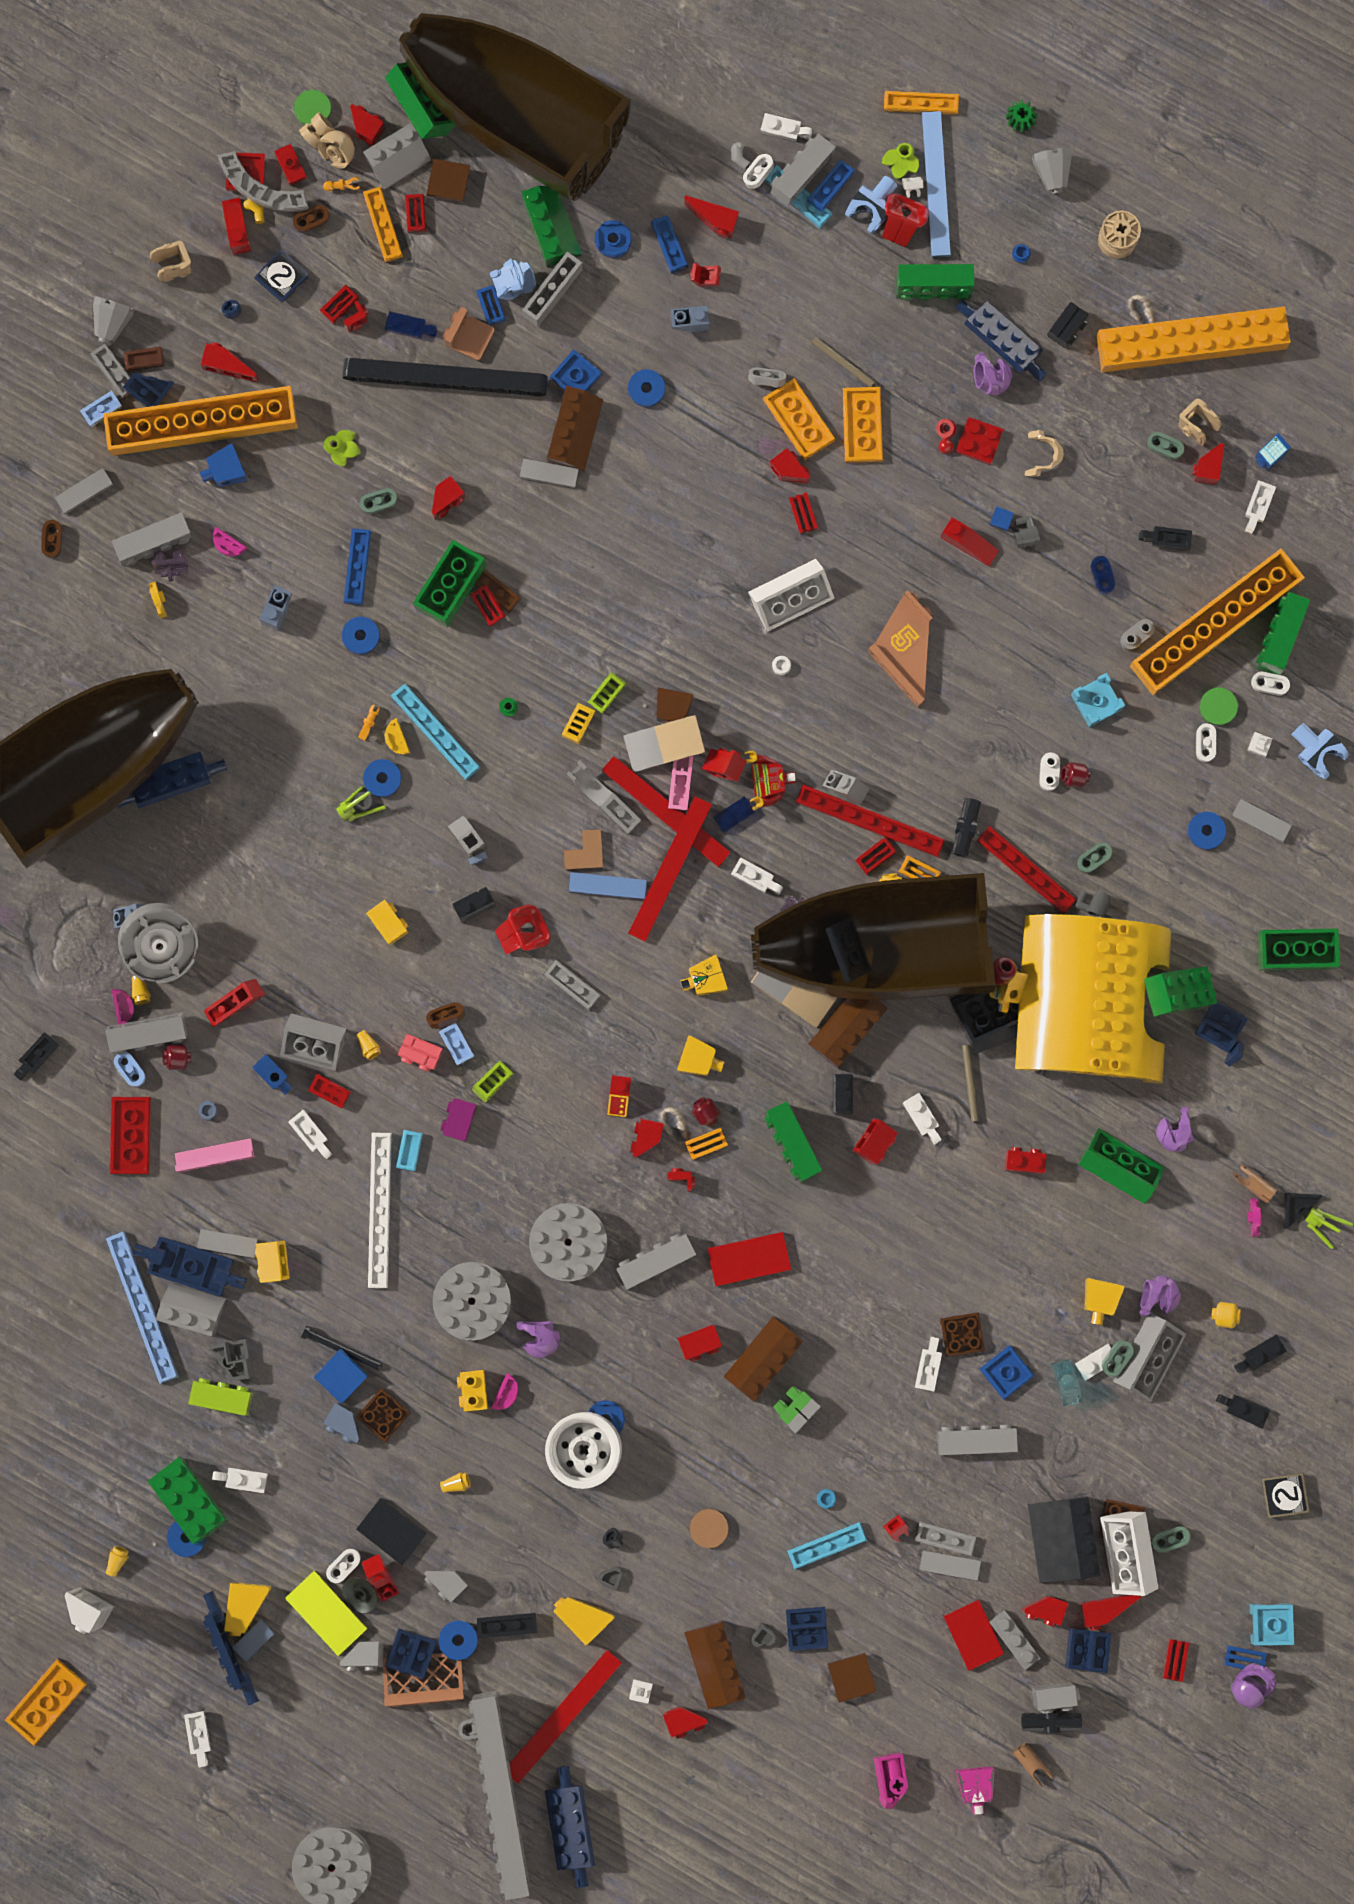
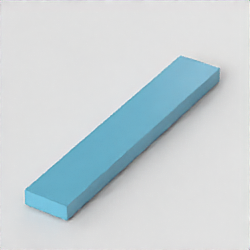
M406 684L402 685L391 695L393 700L465 780H468L480 769L478 764Z

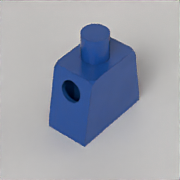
M232 443L206 459L209 468L199 472L203 482L214 479L218 487L248 481Z
M267 1054L252 1067L273 1090L278 1088L286 1095L293 1088L286 1080L288 1075ZM274 1072L279 1076V1079L276 1081L270 1077Z

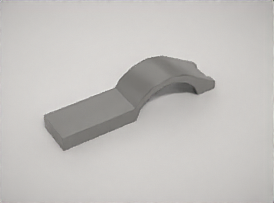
M579 760L577 762L578 766L572 772L568 771L566 775L591 801L599 806L628 834L641 819L613 792L599 782Z

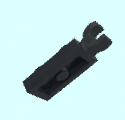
M1155 526L1153 531L1141 530L1139 533V540L1152 541L1153 547L1187 551L1191 549V530Z
M44 1032L18 1060L22 1065L13 1075L21 1081L28 1071L34 1074L60 1045Z
M1276 1334L1243 1353L1245 1359L1234 1365L1237 1373L1242 1372L1249 1366L1254 1371L1287 1351Z
M1218 1394L1216 1402L1228 1407L1226 1413L1263 1429L1270 1413L1269 1410L1234 1394L1231 1399L1221 1394Z

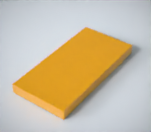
M795 378L763 397V401L804 461L836 440Z
M880 387L843 388L845 463L883 462Z
M56 1659L5 1721L35 1746L86 1687L87 1683L61 1660Z

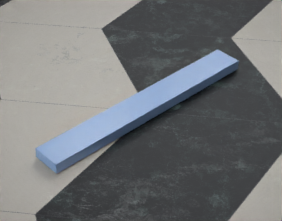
M941 111L922 112L931 258L950 257Z
M125 1231L106 1238L159 1383L162 1384L179 1377L160 1324L156 1321L157 1316L135 1257L132 1255V1249Z

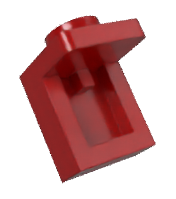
M693 263L690 272L691 281L699 287L719 286L721 267L718 265L700 266L698 263Z
M358 301L354 302L358 312L344 320L348 332L357 331L363 327V324L368 322L367 315L369 313L364 304L360 305Z
M672 1168V1172H668V1181L687 1180V1192H691V1188L695 1187V1176H691V1172H683V1168Z

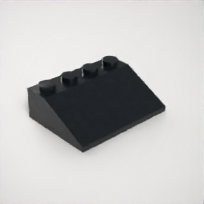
M990 993L958 995L949 999L975 1055L1017 1037L1019 1003L1010 1002L1008 1013L996 1010L998 999L990 997Z
M1083 1496L1028 1504L1039 1583L1100 1576L1089 1498Z

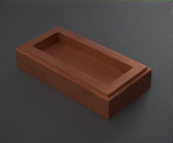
M161 346L124 352L127 372L164 366Z

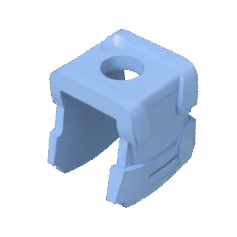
M511 258L503 264L504 267L500 270H494L490 273L497 296L501 299L513 300L522 293L533 292V289L536 287L533 270L529 263H524L523 261L518 263L517 260Z

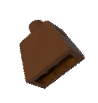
M658 687L657 721L665 724L686 718L693 702L694 694Z

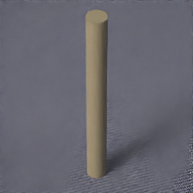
M817 337L813 339L812 344L866 385L872 387L875 384L874 380Z
M962 1045L971 1121L977 1122L979 1121L970 1045Z

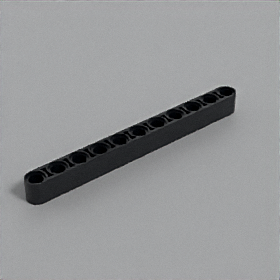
M345 358L342 378L348 381L528 396H546L548 376L541 373L360 358Z

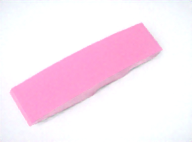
M693 756L673 761L668 807L670 809L688 810Z

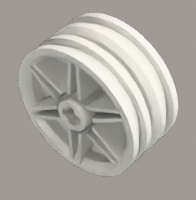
M579 1412L560 1420L550 1431L545 1446L546 1461L553 1475L562 1483L580 1489L595 1487L606 1481L617 1469L622 1455L621 1439L614 1425L605 1417L592 1412ZM581 1427L583 1430L582 1434H576L575 1429ZM600 1432L602 1435L601 1439L596 1440L594 1434ZM563 1441L568 1442V1448L564 1449L562 1447ZM581 1445L589 1447L587 1449L588 1454H581ZM601 1451L606 1452V1458L601 1459L599 1453ZM568 1460L573 1461L574 1466L572 1468L567 1466ZM587 1465L592 1466L593 1470L591 1473L586 1472L585 1467Z

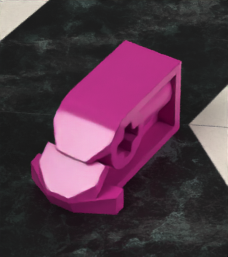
M898 1752L873 1757L880 1794L879 1801L883 1808L892 1809L898 1800L904 1796L908 1788L903 1754ZM896 1781L899 1782V1785H897L896 1788H893V1785L896 1784Z

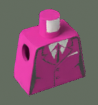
M993 1766L955 1769L963 1802L965 1804L972 1803L973 1814H984V1802L993 1800L995 1773Z

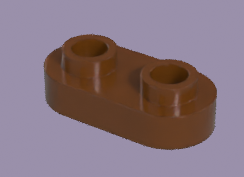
M317 205L296 214L293 219L294 228L300 233H306L325 225L330 217L328 209L325 206ZM319 214H322L323 218L318 219L317 216ZM306 222V225L300 226V223Z
M48 520L42 527L41 550L48 558L58 557L62 549L63 530L60 523L56 520ZM52 528H56L55 533H50ZM50 547H55L53 552H49Z
M454 1002L431 1010L427 1014L426 1020L431 1028L438 1029L462 1020L465 1011L460 1003Z

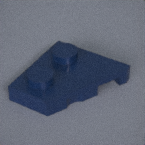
M133 373L122 389L143 406L151 407L157 406L174 382Z

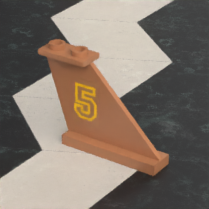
M907 590L877 641L869 647L868 653L916 707L919 708L925 701L929 624L933 618L931 617V611L926 606L922 607L919 603L920 600L917 595Z

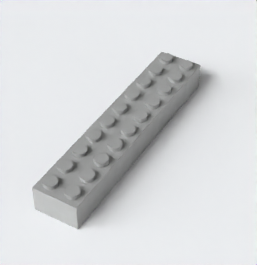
M497 1691L475 1694L472 1701H470L469 1711L470 1715H474L475 1718L472 1728L474 1736H478L476 1743L477 1756L481 1755L482 1759L479 1763L480 1774L485 1777L482 1786L484 1795H488L486 1803L487 1815H491L492 1818L489 1823L490 1833L495 1835L493 1851L494 1855H498L496 1863L497 1874L502 1876L499 1883L501 1895H505V1900L527 1897L530 1895L531 1887Z

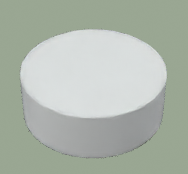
M778 656L772 663V669L775 674L784 676L790 672L791 662L785 656Z

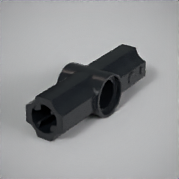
M965 798L961 817H959L957 822L956 837L951 854L959 857H968L971 841L975 836L978 824L976 821L981 805L980 801Z
M1053 1711L1052 1713H1022V1731H1043L1045 1733L1082 1731V1714L1060 1713L1059 1711Z

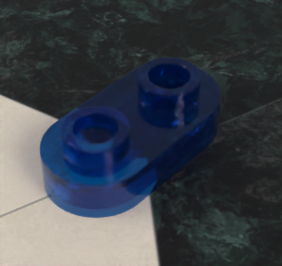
M1097 556L1090 565L1094 583L1100 593L1108 594L1115 587L1114 575L1109 560L1104 556ZM1101 564L1103 569H1097L1096 565ZM1103 582H1106L1108 584L1107 588H1104L1102 586Z

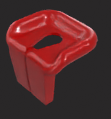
M890 194L885 205V213L888 219L882 238L906 247L915 230L922 228L927 223L929 216L928 208L922 203L903 195ZM902 209L909 210L911 214L907 217L904 216Z
M531 904L512 909L508 914V920L495 930L506 955L521 948L525 951L547 946L551 940V933L542 913L536 906ZM526 923H530L534 931L533 933L522 932L521 927Z

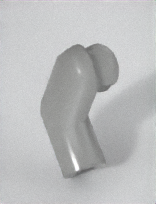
M741 142L734 143L731 147L732 161L746 170L750 162L743 157L742 151L744 146Z

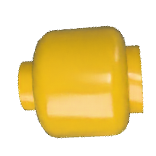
M1219 1302L1217 1307L1212 1309V1320H1215L1217 1327L1232 1329L1236 1324H1240L1241 1309H1238L1235 1303Z

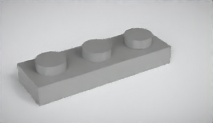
M1005 1610L989 1621L1024 1670L1041 1659Z

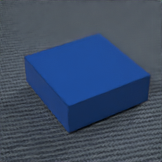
M996 506L990 526L1008 531L1014 513Z

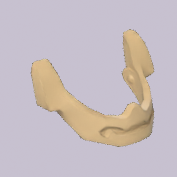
M1036 430L1028 433L1029 439L1044 441L1054 449V461L1050 465L1035 466L1033 469L1026 470L1024 474L1025 476L1039 477L1041 471L1052 469L1063 460V448L1056 439L1045 437L1044 431Z

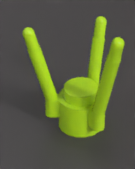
M361 786L344 802L340 803L336 810L343 821L349 819L351 822L356 818L384 810L386 806L353 814L356 812L353 806L370 795L368 791L353 802H350L364 789Z
M1312 1208L1305 1219L1308 1223L1307 1227L1312 1229L1330 1249H1334V1246L1315 1226L1320 1227L1323 1224L1340 1233L1341 1230L1325 1221V1217L1351 1227L1354 1224L1325 1213L1320 1209L1315 1210Z

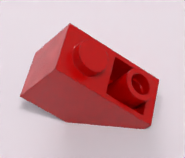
M351 104L350 109L357 138L371 146L375 145L385 130L383 119L376 114L371 115L367 113V110L361 105Z
M786 448L769 461V467L780 481L803 484L810 482V471L805 465L801 466L798 462L799 458L794 451L790 452Z
M451 475L435 487L432 515L435 520L438 517L443 518L449 513V509L453 506L458 507L464 502L465 494Z
M642 1118L640 1123L636 1122L634 1133L637 1134L636 1142L632 1141L630 1152L633 1153V1158H638L660 1144L664 1123Z
M380 1554L361 1562L368 1581L373 1585L382 1602L399 1594V1590Z
M1047 1595L1024 1606L1022 1611L1026 1613L1025 1617L1035 1621L1037 1617L1045 1620L1044 1624L1055 1628L1056 1624L1061 1626L1069 1603Z
M682 1706L663 1713V1718L671 1738L674 1736L676 1739L682 1738L687 1735V1731L692 1729L695 1732L705 1728V1724L708 1723L705 1716Z

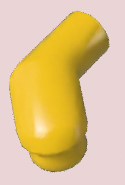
M249 199L244 201V208L254 212L255 223H264L263 206Z

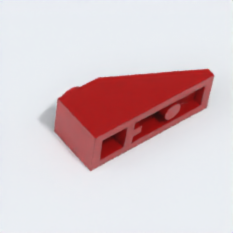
M685 195L684 205L721 238L733 237L739 218V211Z
M240 197L222 201L232 254L250 252L251 247Z
M215 342L212 344L206 343L201 361L203 370L258 383L257 374L223 347V345Z
M951 517L941 535V539L988 567L999 551L971 528Z
M256 979L248 980L206 1008L204 1013L211 1025L215 1027L265 996V993Z
M1120 1595L1081 1602L1084 1626L1090 1627V1630L1102 1629L1101 1625L1109 1623L1139 1600L1141 1595Z

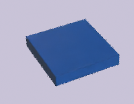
M573 349L549 378L564 391L566 386L588 391L600 378L602 372Z
M1010 1345L979 1369L1003 1400L1034 1376Z
M339 1349L314 1378L343 1404L369 1375L342 1349Z

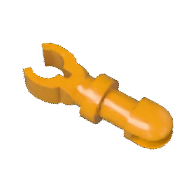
M352 177L345 181L339 179L336 182L326 181L323 188L326 191H333V189L345 190V188L356 190L360 188V185L354 186L351 183L354 180L358 181L359 178Z
M375 705L370 707L367 718H364V725L358 735L359 739L366 740L371 726L373 727L375 724L374 719L379 713V706L376 712L373 711Z

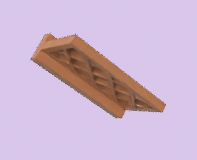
M443 1653L432 1654L431 1659L437 1660L440 1664L433 1673L427 1668V1671L431 1674L428 1679L422 1683L416 1677L411 1676L403 1685L396 1679L400 1672L397 1671L392 1676L387 1671V1667H384L387 1658L383 1659L385 1707L464 1701L462 1660L457 1661L456 1667L451 1670L444 1664L448 1657ZM441 1666H444L451 1672L444 1681L435 1675ZM454 1675L459 1679V1688H450L445 1683ZM432 1677H435L441 1683L436 1690H430L426 1686ZM413 1678L422 1685L417 1692H411L406 1688ZM393 1680L402 1686L397 1694H389L388 1686Z

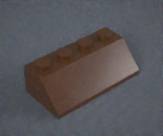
M566 386L547 456L548 463L585 471L603 404L602 398L585 390Z
M847 998L808 1045L838 1069L888 1008L879 1000Z
M772 1317L723 1377L754 1402L803 1343V1340Z
M722 1620L684 1632L708 1709L746 1699Z

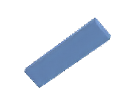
M571 872L569 892L644 900L647 880Z

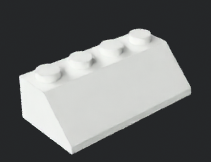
M816 559L748 592L767 632L835 599L825 571Z
M1124 1512L1100 1517L1113 1594L1145 1596L1157 1590L1158 1583L1146 1512Z
M81 1587L68 1591L65 1594L71 1623L76 1626L75 1629L83 1634L102 1628L114 1608L113 1605Z

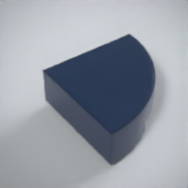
M1238 1041L1232 1047L1225 1059V1064L1229 1067L1243 1058L1244 1044L1241 1041Z

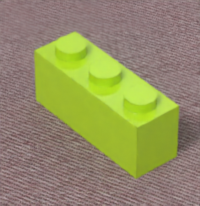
M199 1378V1381H193L188 1404L248 1416L253 1392H248L249 1388L237 1386V1389L229 1388L230 1384L218 1382V1385L210 1384L211 1380Z

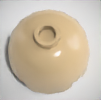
M337 130L329 131L320 138V143L317 144L318 152L325 161L327 159L333 161L334 163L331 165L336 168H345L354 157L355 147L347 133Z

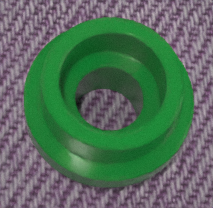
M505 698L500 702L499 710L502 715L511 717L517 713L518 704L513 698ZM511 704L512 708L510 710L505 709V705Z

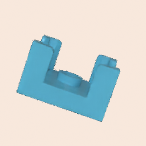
M1107 673L1099 676L1097 680L1084 687H1078L1071 693L1088 727L1116 714L1125 707L1122 699H1118L1111 688V679Z
M1249 1604L1250 1614L1253 1617L1251 1644L1255 1646L1294 1645L1292 1604Z

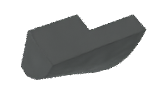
M249 1338L209 1345L210 1351H214L219 1359V1364L225 1368L227 1376L231 1381L255 1377Z

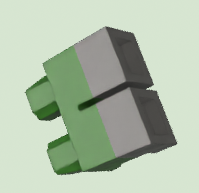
M792 1386L786 1392L793 1400L791 1404L787 1406L780 1399L773 1407L779 1414L778 1417L796 1434L807 1420L795 1408L807 1419H810L821 1406L804 1391L801 1392Z

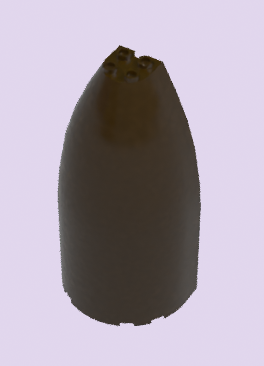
M421 13L417 19L414 18L410 24L411 30L403 32L400 36V52L427 96L449 120L485 149L570 201H577L582 193L586 194L610 162L613 148L616 149L621 141V133L623 128L627 126L630 115L631 99L550 50L499 27L471 19Z
M172 669L144 672L96 685L53 706L0 741V833L26 869L112 811L140 787L169 755L199 703L190 687H187L179 672L175 674Z
M984 873L885 880L833 890L801 901L777 913L754 928L755 934H751L752 952L756 951V953H752L753 970L805 991L840 998L900 1000L992 993L995 990L992 947L988 945L987 935L988 905ZM848 917H852L872 970L851 982L845 983L826 928Z

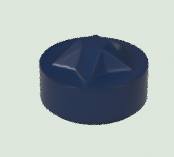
M236 300L226 301L222 305L223 315L228 319L236 318L241 313L240 304Z

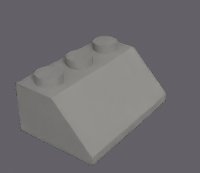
M411 123L363 152L367 164L384 190L432 162L420 136Z
M290 1014L284 1027L280 1056L336 1071L345 1040L346 1028Z
M170 1283L161 1301L156 1321L215 1337L226 1299Z

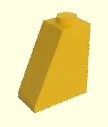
M231 1582L224 1631H229V1635L241 1636V1633H245L271 1591V1586Z
M569 1596L566 1599L561 1597L554 1604L556 1608L553 1612L585 1645L592 1641L615 1618L612 1613Z

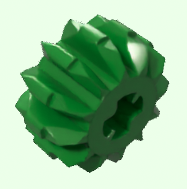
M1020 100L1019 104L1014 101L1012 107H1008L1006 119L1009 120L1008 126L1014 125L1013 131L1020 128L1022 133L1024 128L1029 131L1031 126H1035V119H1037L1038 114L1035 113V106L1029 107L1030 101L1024 104L1023 100Z

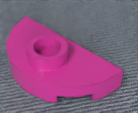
M215 527L213 542L221 554L228 557H236L247 550L246 546Z
M111 989L118 1024L127 1023L134 1013L132 997L121 989Z
M1250 1198V1211L1247 1213L1248 1223H1251V1237H1258L1260 1235L1261 1208L1258 1206L1259 1200L1257 1198Z
M509 1373L506 1374L491 1407L492 1409H506L513 1405L517 1399L519 1392L518 1383Z

